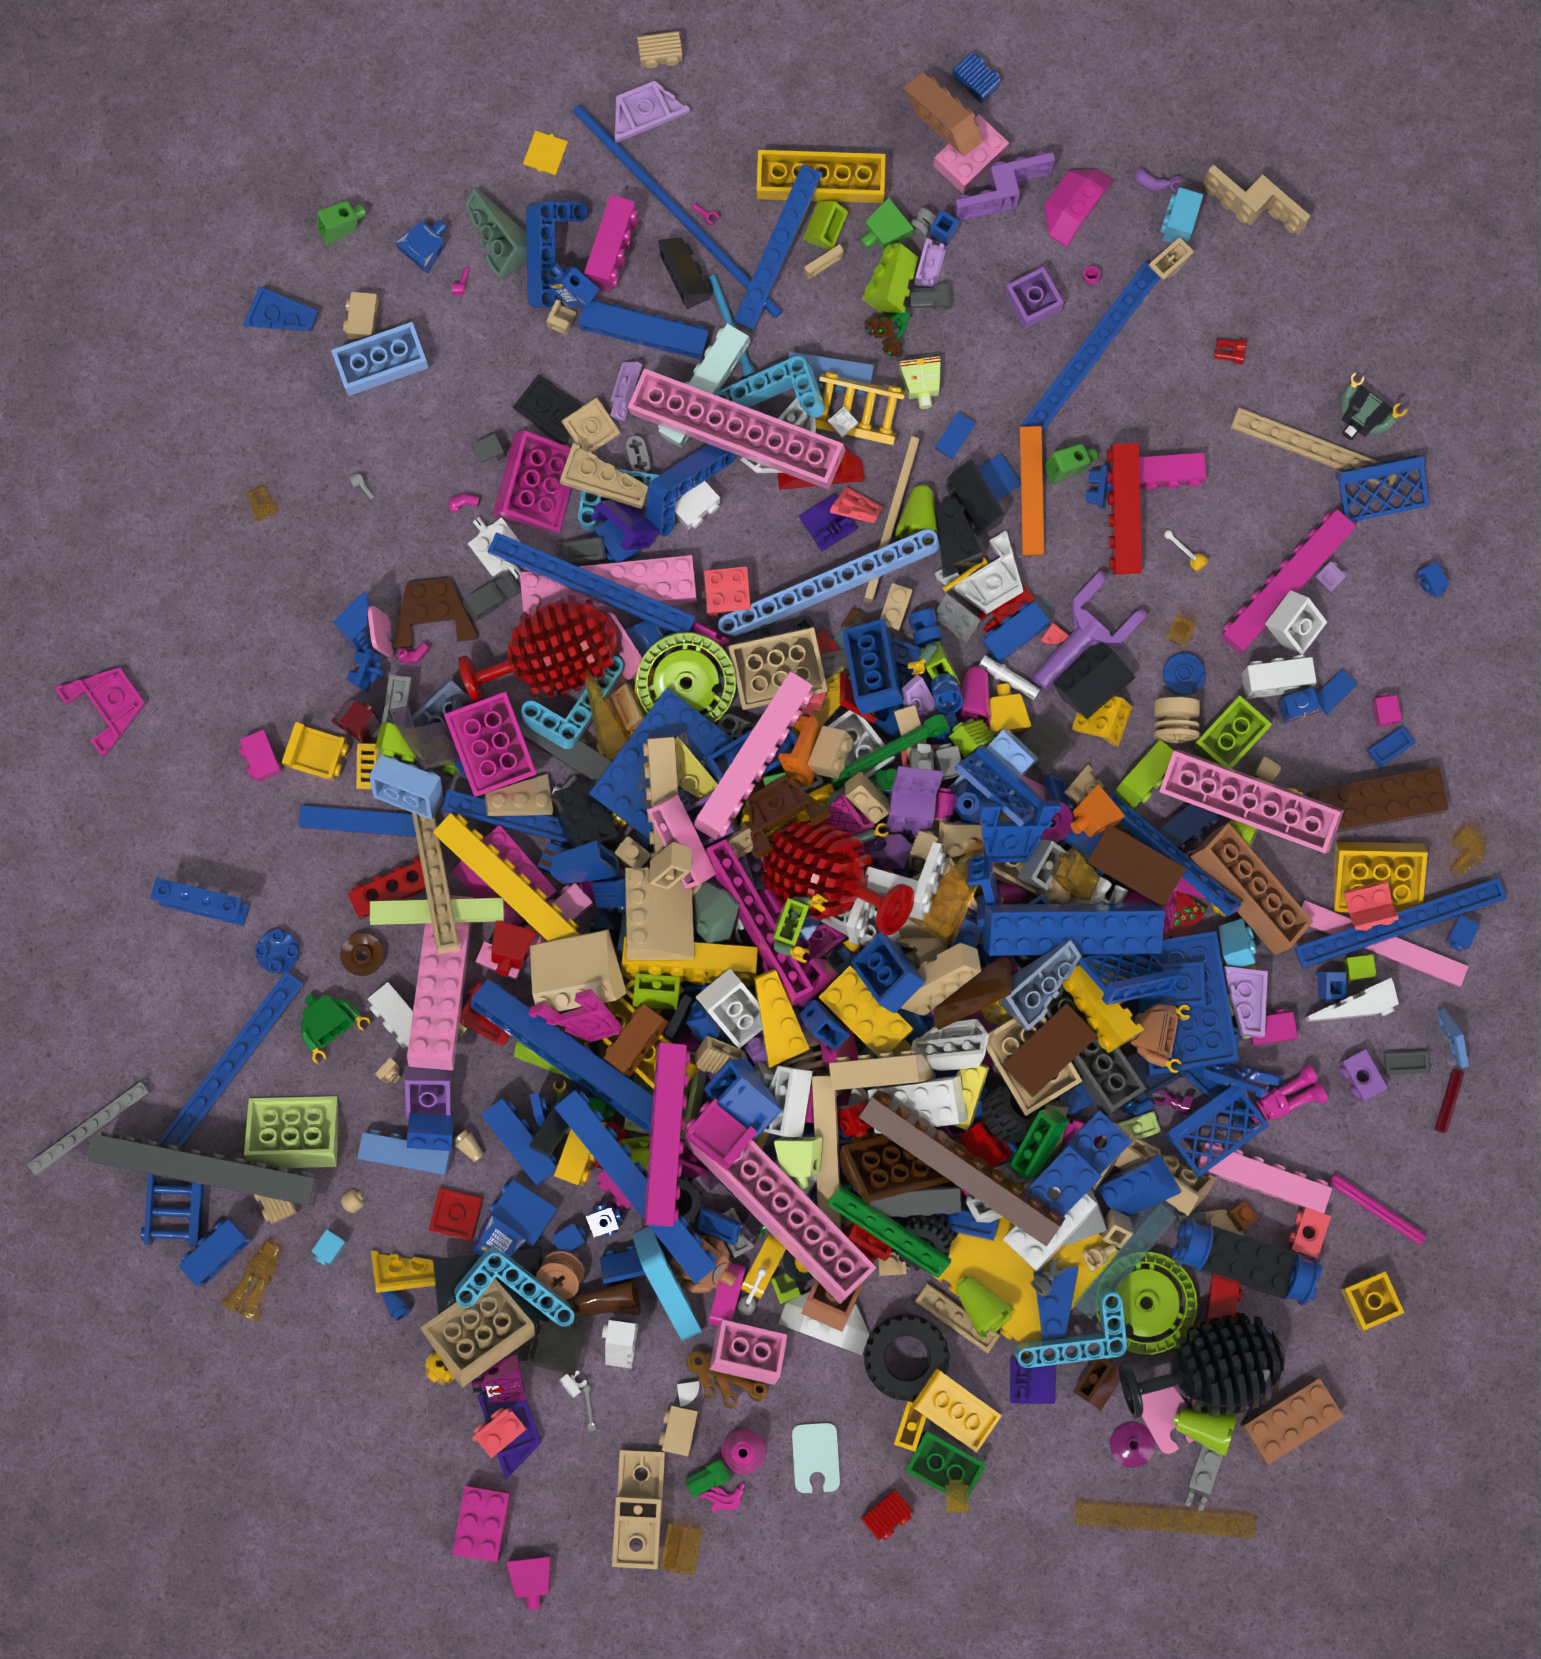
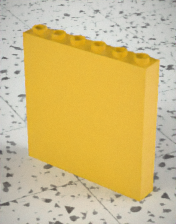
M1002 1217L999 1218L994 1241L957 1234L952 1240L948 1256L952 1259L951 1264L939 1278H935L939 1282L945 1280L950 1284L948 1289L958 1297L955 1291L958 1287L956 1283L964 1276L968 1278L973 1276L1016 1310L1015 1313H1009L1012 1318L1001 1327L1000 1333L1009 1341L1013 1338L1019 1344L1042 1340L1036 1290L1031 1285L1034 1279L1033 1272L1038 1271L1003 1240L1016 1225ZM1100 1234L1066 1246L1062 1245L1039 1270V1272L1047 1271L1049 1263L1059 1258V1262L1056 1263V1269L1066 1265L1067 1268L1078 1267L1070 1311L1119 1253V1250L1116 1249L1115 1253L1108 1256L1106 1263L1091 1272L1082 1252L1097 1246L1105 1248L1111 1245L1103 1241ZM1025 1351V1352H1023V1353L1026 1354V1355H1028V1354L1031 1353V1352H1030V1351Z

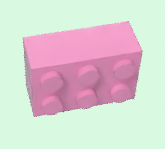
M980 115L974 121L982 130L980 132L983 139L982 143L964 157L948 144L934 157L933 166L962 194L973 186L991 166L1008 152L1009 142Z
M722 1320L717 1326L709 1370L774 1385L781 1375L787 1335Z

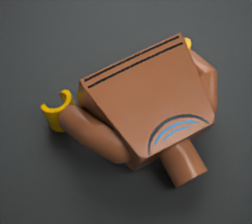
M1156 1004L1145 1010L1144 1013L1136 1015L1134 1024L1140 1023L1144 1030L1131 1039V1044L1137 1047L1138 1053L1149 1063L1160 1067L1167 1066L1170 1072L1178 1073L1179 1071L1171 1068V1063L1176 1062L1181 1065V1062L1178 1059L1167 1060V1057L1171 1058L1178 1018L1185 1021L1190 1017L1189 1015H1183L1181 1011H1189L1190 1007L1182 1005L1176 1008L1174 1005Z
M698 1234L703 1241L700 1246L705 1252L708 1249L717 1259L714 1262L717 1267L696 1284L683 1270L680 1276H675L679 1278L681 1289L691 1293H706L711 1291L712 1288L717 1289L720 1282L732 1287L738 1275L727 1270L731 1261L729 1260L730 1253L722 1240L709 1234L704 1236Z

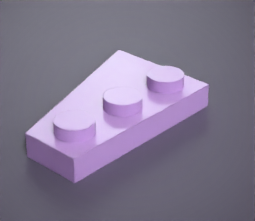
M916 675L901 688L904 708L911 705L916 706L921 726L924 725L925 720L940 712L937 710L933 696L923 678L919 675Z

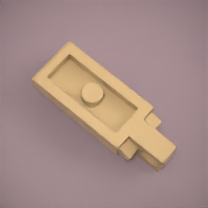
M389 1058L375 1075L385 1084L389 1082L395 1084L401 1078L399 1076L401 1069L395 1061Z

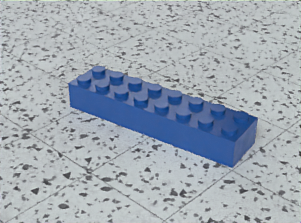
M1157 903L985 905L982 948L989 956L1045 955L1070 939L1080 954H1161L1165 911Z

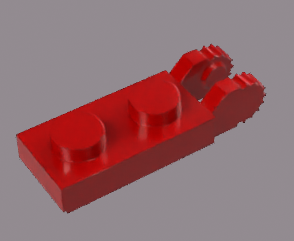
M1021 583L1023 588L1021 594L987 614L982 611L977 615L981 621L990 614L995 618L983 628L985 633L998 625L1001 626V622L1007 617L1015 616L1019 613L1018 609L1024 604L1028 603L1030 605L1035 601V598L1023 583Z

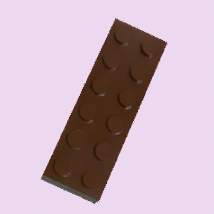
M1440 767L1315 789L1307 794V797L1344 810L1336 833L1443 814L1449 809Z

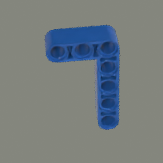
M531 202L527 206V299L531 307L550 308L555 303L556 295L548 286L553 277L547 272L548 267L555 262V222L584 221L588 211L586 205L582 202Z
M708 444L651 481L647 489L646 518L660 530L658 534L665 537L673 530L676 499L729 466L735 460L736 454Z

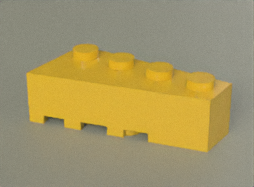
M1080 965L1076 966L1069 978L1063 981L1064 989L1070 992L1076 1008L1082 1011L1087 1025L1094 1030L1099 1044L1108 1053L1130 1041L1144 1030L1140 1023L1135 1025L1130 1019L1132 1013L1128 1008L1122 1009L1118 1003L1106 1005L1103 1002L1104 992Z

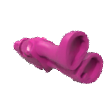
M1307 1064L1301 1068L1300 1075L1296 1079L1277 1089L1274 1088L1271 1092L1268 1091L1266 1096L1254 1102V1106L1267 1122L1268 1119L1282 1118V1115L1289 1114L1291 1110L1307 1102L1314 1101L1318 1104H1323L1328 1101V1098L1322 1086L1316 1084L1299 1095L1286 1100L1285 1097L1317 1082L1318 1079L1313 1068ZM1252 1118L1254 1124L1259 1123L1257 1118Z

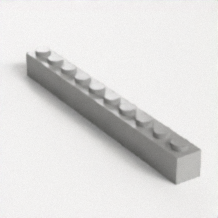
M139 1082L28 1163V1167L35 1176H39L151 1094L143 1082Z

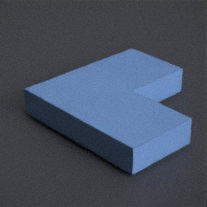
M1444 1008L1438 1010L1439 1027L1449 1040L1452 1057L1459 1067L1463 1069L1469 1066L1463 1033Z

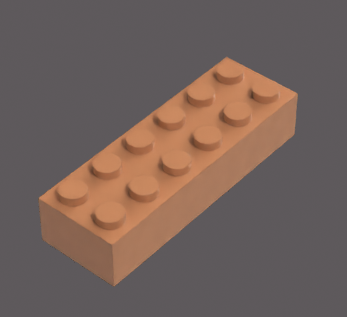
M1229 823L1213 830L1190 856L1202 870L1241 902L1242 906L1237 912L1274 955L1290 949L1312 924L1313 921Z

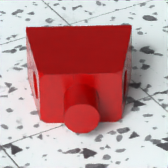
M496 920L491 961L498 964L496 969L498 974L508 976L511 968H523L530 955V946L537 942V931Z

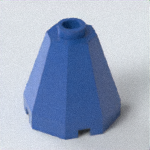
M966 779L954 788L953 807L963 821L980 823L979 802L992 801Z

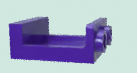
M614 500L600 501L595 506L594 513L591 516V519L594 521L609 519L626 535L620 544L625 551L650 548L660 531L635 507Z

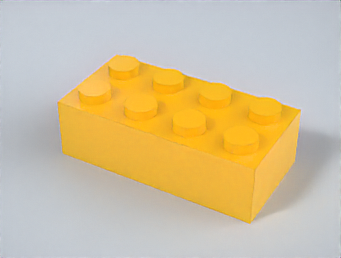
M851 966L819 996L878 1057L880 1053L893 1052L914 1031L897 1012L894 1014L878 1004Z

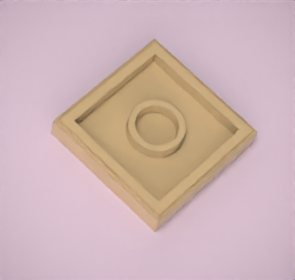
M597 397L561 421L574 442L586 452H594L621 433Z

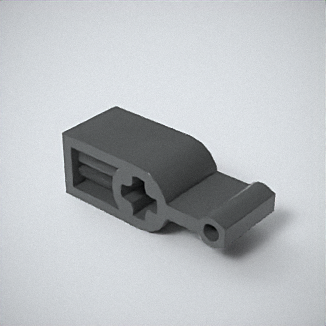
M508 573L498 581L491 582L464 598L463 607L473 621L476 622L503 605L510 598L519 594L521 588L512 575Z

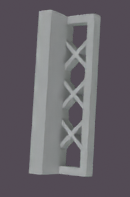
M389 675L382 724L388 722L405 727L412 682L411 677ZM378 751L377 761L381 756L382 751ZM394 755V758L400 762V757Z

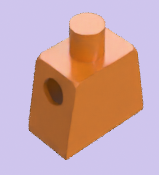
M1098 784L1072 812L1075 821L1070 826L1076 834L1084 831L1088 837H1094L1105 832L1109 824L1115 827L1125 815Z

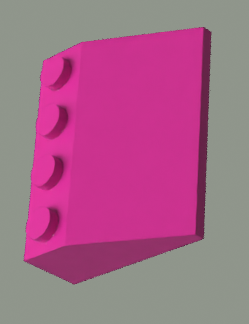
M525 430L514 433L492 515L502 517L511 522L560 533L572 488L560 484V479L571 448Z
M507 692L444 714L474 797L538 775Z
M500 825L482 840L485 844L489 845L491 843L500 851L498 856L501 859L505 860L507 858L516 866L513 870L517 874L523 873L531 880L529 885L533 889L539 888L547 895L545 899L547 902L558 895L557 890ZM463 861L452 870L475 899L502 898ZM504 900V921L501 922L520 927L526 920Z

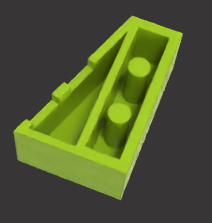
M888 244L883 251L879 264L874 269V274L869 284L865 288L862 300L878 312L905 313L906 307L903 306L905 297H908L910 293L907 287L909 280H913L918 256L902 244Z
M1160 739L1121 782L1114 793L1133 810L1141 801L1145 803L1153 794L1150 792L1152 788L1158 789L1163 783V776L1166 774L1173 750Z

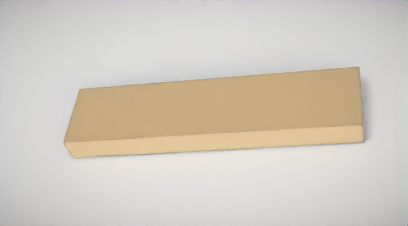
M928 1283L914 1301L987 1354L1000 1337V1334L997 1332L993 1334L990 1330L986 1333L988 1338L982 1340L978 1336L966 1310Z

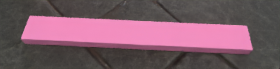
M1305 900L1302 903L1301 908L1313 921L1309 926L1313 929L1333 935L1354 927L1350 918ZM1397 937L1363 948L1457 987H1461L1469 967Z

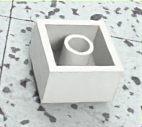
M1290 590L1265 625L1283 648L1303 655L1327 621L1309 597Z

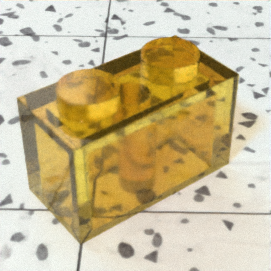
M1061 852L1050 874L1073 898L1086 900L1091 899L1100 880L1094 868L1088 865L1083 860V856L1077 852Z

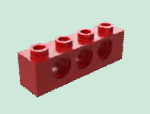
M420 857L412 860V864L405 868L402 865L392 869V873L385 877L379 875L372 878V882L365 886L359 884L351 888L352 892L347 894L360 920L370 916L368 894L373 890L379 893L375 901H403L426 890ZM410 873H418L419 878L416 882H408ZM393 881L398 882L399 887L396 891H388L389 883Z

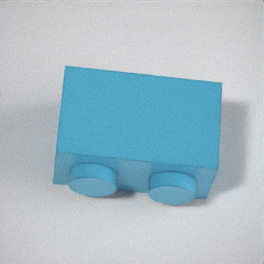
M1244 919L1218 926L1223 957L1228 967L1241 968L1254 964V954L1257 953L1255 943L1251 940L1255 938L1254 932L1250 926L1246 925Z

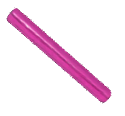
M1338 1174L1332 1176L1329 1181L1331 1186L1415 1243L1420 1245L1425 1241L1427 1237L1425 1233Z

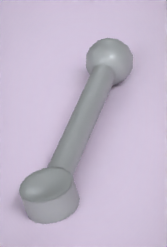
M586 1384L582 1387V1390L585 1392L589 1420L587 1429L594 1431L596 1424L593 1423L589 1393L591 1386Z

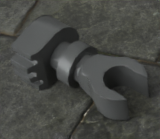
M1060 1258L1052 1260L1049 1263L1048 1270L1044 1271L1041 1276L1037 1275L1032 1280L1031 1285L1040 1296H1047L1052 1290L1050 1284L1054 1281V1277L1066 1271L1067 1265L1061 1267L1060 1270L1056 1269V1263L1059 1262Z

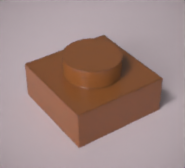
M1246 1200L1227 1213L1239 1232L1259 1219Z

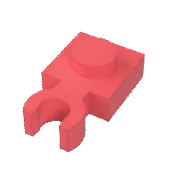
M827 692L812 695L811 700L806 708L801 711L800 716L814 717L813 711L820 713Z

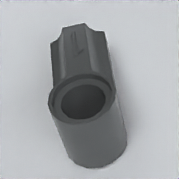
M939 284L932 288H911L910 308L951 309V286Z

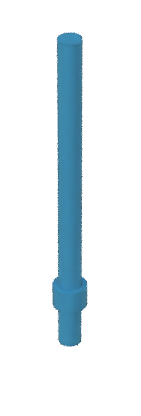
M711 275L708 277L725 324L736 328L716 275ZM745 351L740 362L743 367V376L746 379L755 375L756 371L754 366L750 364Z

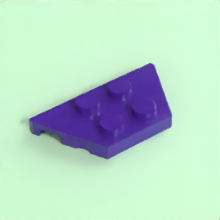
M477 1395L487 1425L493 1420L491 1416L500 1408L505 1410L511 1408L527 1428L497 1454L504 1476L508 1478L542 1443L527 1400L490 1402L488 1395Z

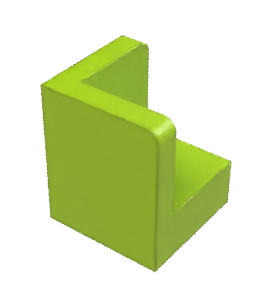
M1373 955L1350 957L1344 960L1347 982L1376 976Z
M786 1273L770 1279L780 1304L801 1296L795 1280L791 1279Z

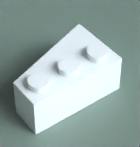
M777 1067L768 1090L783 1111L771 1122L764 1132L786 1137L802 1138L813 1071L795 1067Z
M609 1320L608 1324H604L602 1338H606L605 1365L632 1368L638 1324Z

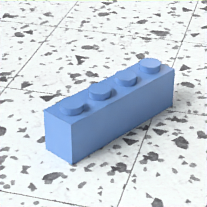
M789 352L788 359L801 356L812 367L819 390L825 388L826 382L819 381L822 373L826 374V371L838 373V377L871 384L874 365ZM834 384L833 393L842 394L844 391L846 392L847 387ZM855 389L854 396L864 397L868 391Z
M369 1129L368 1133H362L357 1159L447 1176L451 1151L406 1148L407 1140H403L404 1136L391 1133L390 1137L381 1136V1131Z

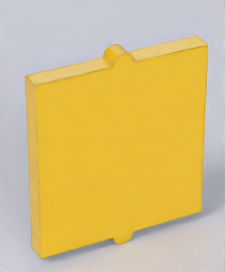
M535 130L523 165L537 169L538 172L543 171L556 176L568 141L554 137L553 134L548 135Z

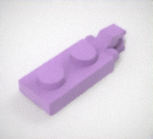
M637 361L622 362L610 400L613 402L610 416L618 421H625L628 414L627 407L633 396L642 364Z

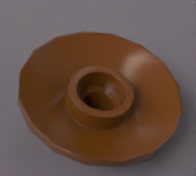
M354 934L346 939L341 947V962L345 969L353 975L362 977L371 975L383 963V946L371 934ZM361 952L367 953V957L365 959L359 958V954Z

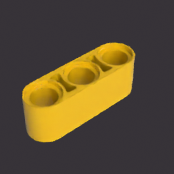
M771 1232L767 1236L741 1286V1290L750 1294L758 1277V1270L765 1268L767 1273L762 1277L754 1294L758 1299H761L786 1250Z

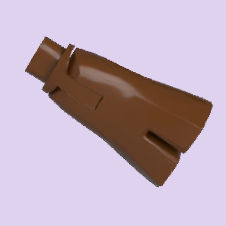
M632 1278L601 1290L579 1293L565 1300L571 1305L574 1314H580L581 1316L603 1313L640 1315L641 1312L639 1292Z

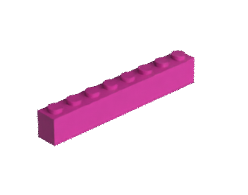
M1338 509L1333 514L1327 513L1321 520L1323 525L1319 529L1315 527L1308 534V542L1305 545L1300 543L1292 552L1295 556L1291 560L1286 559L1279 566L1281 571L1277 576L1272 574L1264 583L1267 587L1262 592L1258 589L1250 598L1253 602L1248 607L1244 605L1237 612L1238 618L1234 623L1229 621L1222 629L1224 634L1221 639L1241 655L1266 627L1265 623L1289 591L1297 593L1356 528V525Z
M725 839L708 847L706 853L716 872L714 876L721 888L727 890L740 904L737 915L753 943L758 947V951L769 970L775 969L791 1006L793 1007L810 998L814 989L797 960L775 951V940H772L771 937L776 924L727 840Z
M659 1043L657 1045L644 1225L672 1227L674 1222L678 1220V1209H675V1199L679 1200L680 1186H676L677 1177L681 1176L682 1164L678 1163V1157L683 1152V1141H680V1132H684L685 1118H681L682 1109L686 1108L687 1097L683 1096V1089L688 1084V1073H685V1064H689L690 1051H686L687 1045Z

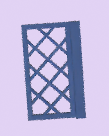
M1417 454L1335 471L1336 480L1339 483L1343 515L1351 522L1430 506L1424 472V456ZM1418 470L1419 479L1415 484L1406 479L1411 471ZM1393 474L1401 478L1394 489L1385 483L1388 477ZM1369 479H1375L1380 482L1373 493L1364 488ZM1404 481L1412 486L1406 497L1397 492ZM1354 483L1359 487L1352 497L1346 494L1345 484ZM1383 485L1392 491L1385 501L1376 496ZM1362 489L1371 495L1364 506L1355 500ZM1417 489L1422 493L1423 502L1415 504L1409 499ZM1394 494L1404 499L1400 506L1396 508L1388 504ZM1374 498L1383 503L1377 512H1372L1368 509ZM1353 502L1362 507L1357 516H1349L1348 509Z
M983 745L955 767L960 774L989 800L998 802L1001 810L1020 827L1030 820L1036 819L1040 802H1046Z
M1099 954L1081 958L1078 963L1104 992L1102 1000L1106 1005L1172 991L1180 976L1175 969L1167 970L1154 954H1143L1147 959L1137 956L1138 954ZM1124 957V958H1126V959H1129V960L1132 961V963H1131V962H1128V961H1126V960H1123V959H1121V958ZM1105 961L1112 962V963L1116 964V966H1113V965H1111V964H1108V963H1106ZM1136 962L1147 966V969L1136 965ZM1090 964L1100 967V969L1093 968ZM1120 966L1130 969L1131 971L1129 972L1124 969H1121ZM1151 968H1152V969H1155V970H1157L1158 972L1156 973V972H1154V971H1151L1150 969H1151ZM1103 969L1114 973V975L1104 972ZM1134 972L1143 974V976L1136 975ZM1118 975L1123 976V977L1128 978V979L1119 978ZM1103 979L1110 981V983L1107 985Z
M1232 1085L1167 1132L1165 1138L1174 1145L1199 1178L1268 1128L1269 1124L1246 1094L1239 1090V1086ZM1239 1098L1246 1104L1245 1113L1233 1111L1234 1102ZM1220 1112L1229 1114L1228 1125L1216 1124V1115ZM1232 1114L1245 1116L1243 1128L1231 1126ZM1248 1117L1257 1118L1262 1126L1256 1130L1247 1129ZM1200 1126L1212 1127L1210 1138L1198 1136ZM1215 1127L1227 1129L1226 1141L1213 1139ZM1230 1130L1243 1132L1242 1140L1239 1143L1229 1141ZM1184 1138L1194 1139L1193 1151L1184 1150L1179 1142ZM1197 1140L1210 1142L1208 1153L1196 1152ZM1213 1143L1225 1144L1224 1154L1221 1156L1211 1154ZM1195 1155L1208 1157L1207 1166L1202 1170H1199L1194 1163ZM1211 1158H1216L1213 1162L1210 1163Z

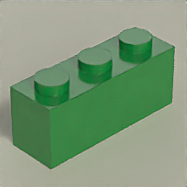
M1054 1108L1039 1111L1009 1166L1025 1179L1038 1176L1069 1120Z

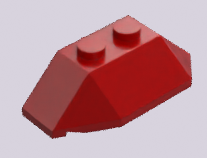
M845 445V453L831 485L864 481L862 460ZM777 473L779 490L817 486L786 473Z

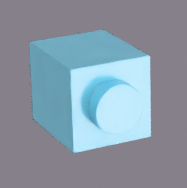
M326 1229L311 1252L315 1254L314 1259L324 1266L326 1263L332 1265L347 1242Z

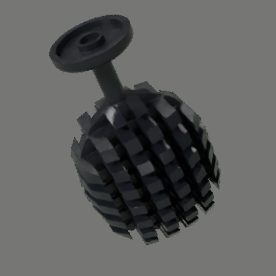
M1235 1313V1317H1232V1314L1224 1315L1220 1320L1219 1317L1210 1319L1207 1324L1206 1321H1201L1197 1323L1195 1329L1190 1325L1185 1329V1338L1182 1335L1176 1339L1175 1354L1173 1359H1171V1373L1137 1382L1136 1376L1129 1365L1123 1364L1119 1366L1121 1387L1128 1409L1134 1419L1140 1418L1144 1411L1142 1395L1171 1387L1175 1388L1182 1399L1183 1396L1186 1399L1188 1398L1189 1402L1192 1403V1409L1195 1413L1201 1414V1406L1204 1407L1205 1405V1410L1210 1414V1417H1220V1412H1223L1224 1416L1233 1415V1410H1236V1413L1246 1411L1247 1406H1249V1409L1259 1407V1401L1261 1400L1262 1404L1265 1405L1271 1400V1393L1273 1395L1279 1391L1280 1376L1282 1371L1284 1372L1285 1365L1282 1344L1273 1330L1271 1334L1266 1326H1263L1261 1317L1254 1316L1253 1325L1250 1324L1251 1320L1248 1316H1245V1313Z

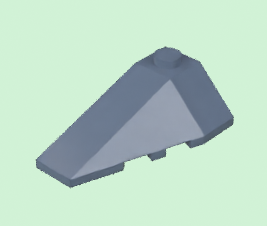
M1070 939L1066 940L1011 976L1012 994L999 1000V1002L1025 1030L1028 1031L1045 1016L1049 1003L1053 998L1057 997L1061 984L1069 978L1082 956Z

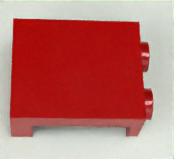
M478 982L476 986L471 985L466 994L469 1000L466 1005L462 1004L461 1025L503 1047L510 1035L470 1007L471 999L480 989L482 983Z
M854 1222L842 1230L843 1234L872 1263L877 1258L884 1261L889 1258L892 1247Z

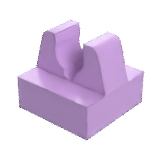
M1332 561L1316 576L1330 592L1346 577V572L1341 571L1337 567L1338 564Z

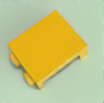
M295 722L282 764L285 767L334 781L335 777H339L341 774L342 764L340 762L342 756L346 757L348 753V740L343 736L337 737Z

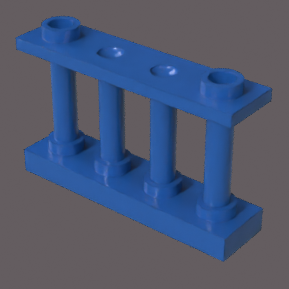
M157 877L150 899L159 901V906L244 926L250 906L241 903V898Z
M148 1174L145 1227L141 1228V1240H144V1245H152V1238L185 1239L188 1242V1246L199 1247L197 1243L201 1240L203 1184L192 1182L189 1186L156 1185V1175ZM155 1194L188 1195V1197H191V1206L187 1208L154 1207ZM154 1216L187 1217V1219H190L189 1228H186V1231L153 1229Z

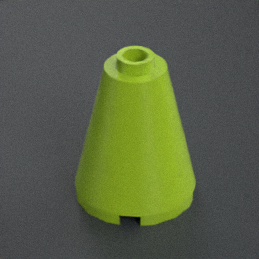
M917 485L910 493L895 532V537L899 536L900 540L926 529L933 530L938 537L934 495L927 485ZM928 538L924 541V543H929V545H931L934 542V539Z
M964 1276L956 1283L958 1287L955 1291L978 1336L982 1340L988 1338L986 1333L990 1330L994 1334L1012 1318L1009 1313L1016 1312L1013 1306L973 1276L969 1278Z
M1182 1408L1181 1412L1176 1411L1173 1424L1177 1425V1431L1215 1453L1226 1456L1237 1413L1233 1412V1415L1224 1416L1223 1412H1220V1417H1210V1414L1201 1409V1414H1197L1193 1409Z

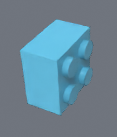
M1180 187L1177 194L1172 193L1160 233H1164L1163 241L1173 243L1180 237L1188 245L1203 194Z

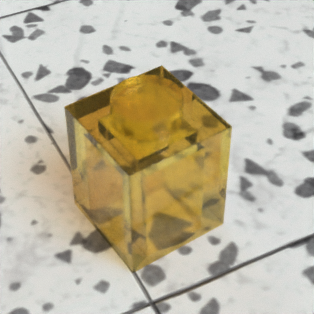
M1177 614L1165 639L1185 648L1197 624Z
M949 1480V1484H944L945 1512L969 1513L968 1484H963V1480Z

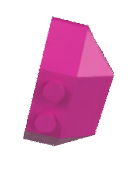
M1098 169L1068 171L1044 204L1049 236L1067 248L1114 180Z

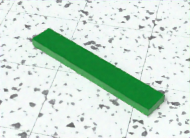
M841 1185L828 1199V1206L935 1277L939 1278L951 1264V1258Z

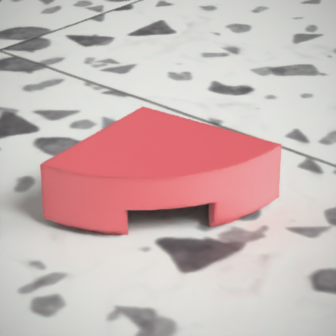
M1051 623L1039 641L1044 644L1055 645L1065 641L1069 635L1057 625Z

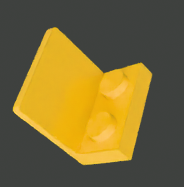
M1114 696L1088 719H1085L1077 712L1071 729L1074 732L1101 737L1109 744L1119 747L1133 706L1123 698Z

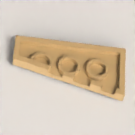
M575 443L571 447L560 479V484L640 509L643 508L647 497V485L626 473L620 472L613 465L603 462L596 455L584 451Z
M1086 765L1064 791L1077 806L1096 785L1099 784L1101 788L1104 787L1099 779L1096 781L1091 774L1092 769L1089 765ZM1118 823L1115 826V828L1119 829L1125 834L1131 836L1136 840H1139L1121 823Z

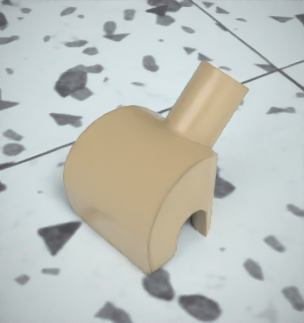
M1263 757L1255 775L1258 779L1271 783L1279 774L1281 766L1269 758Z
M1113 1244L1105 1248L1097 1246L1082 1252V1255L1091 1272H1093L1108 1261V1256L1115 1253L1116 1248Z

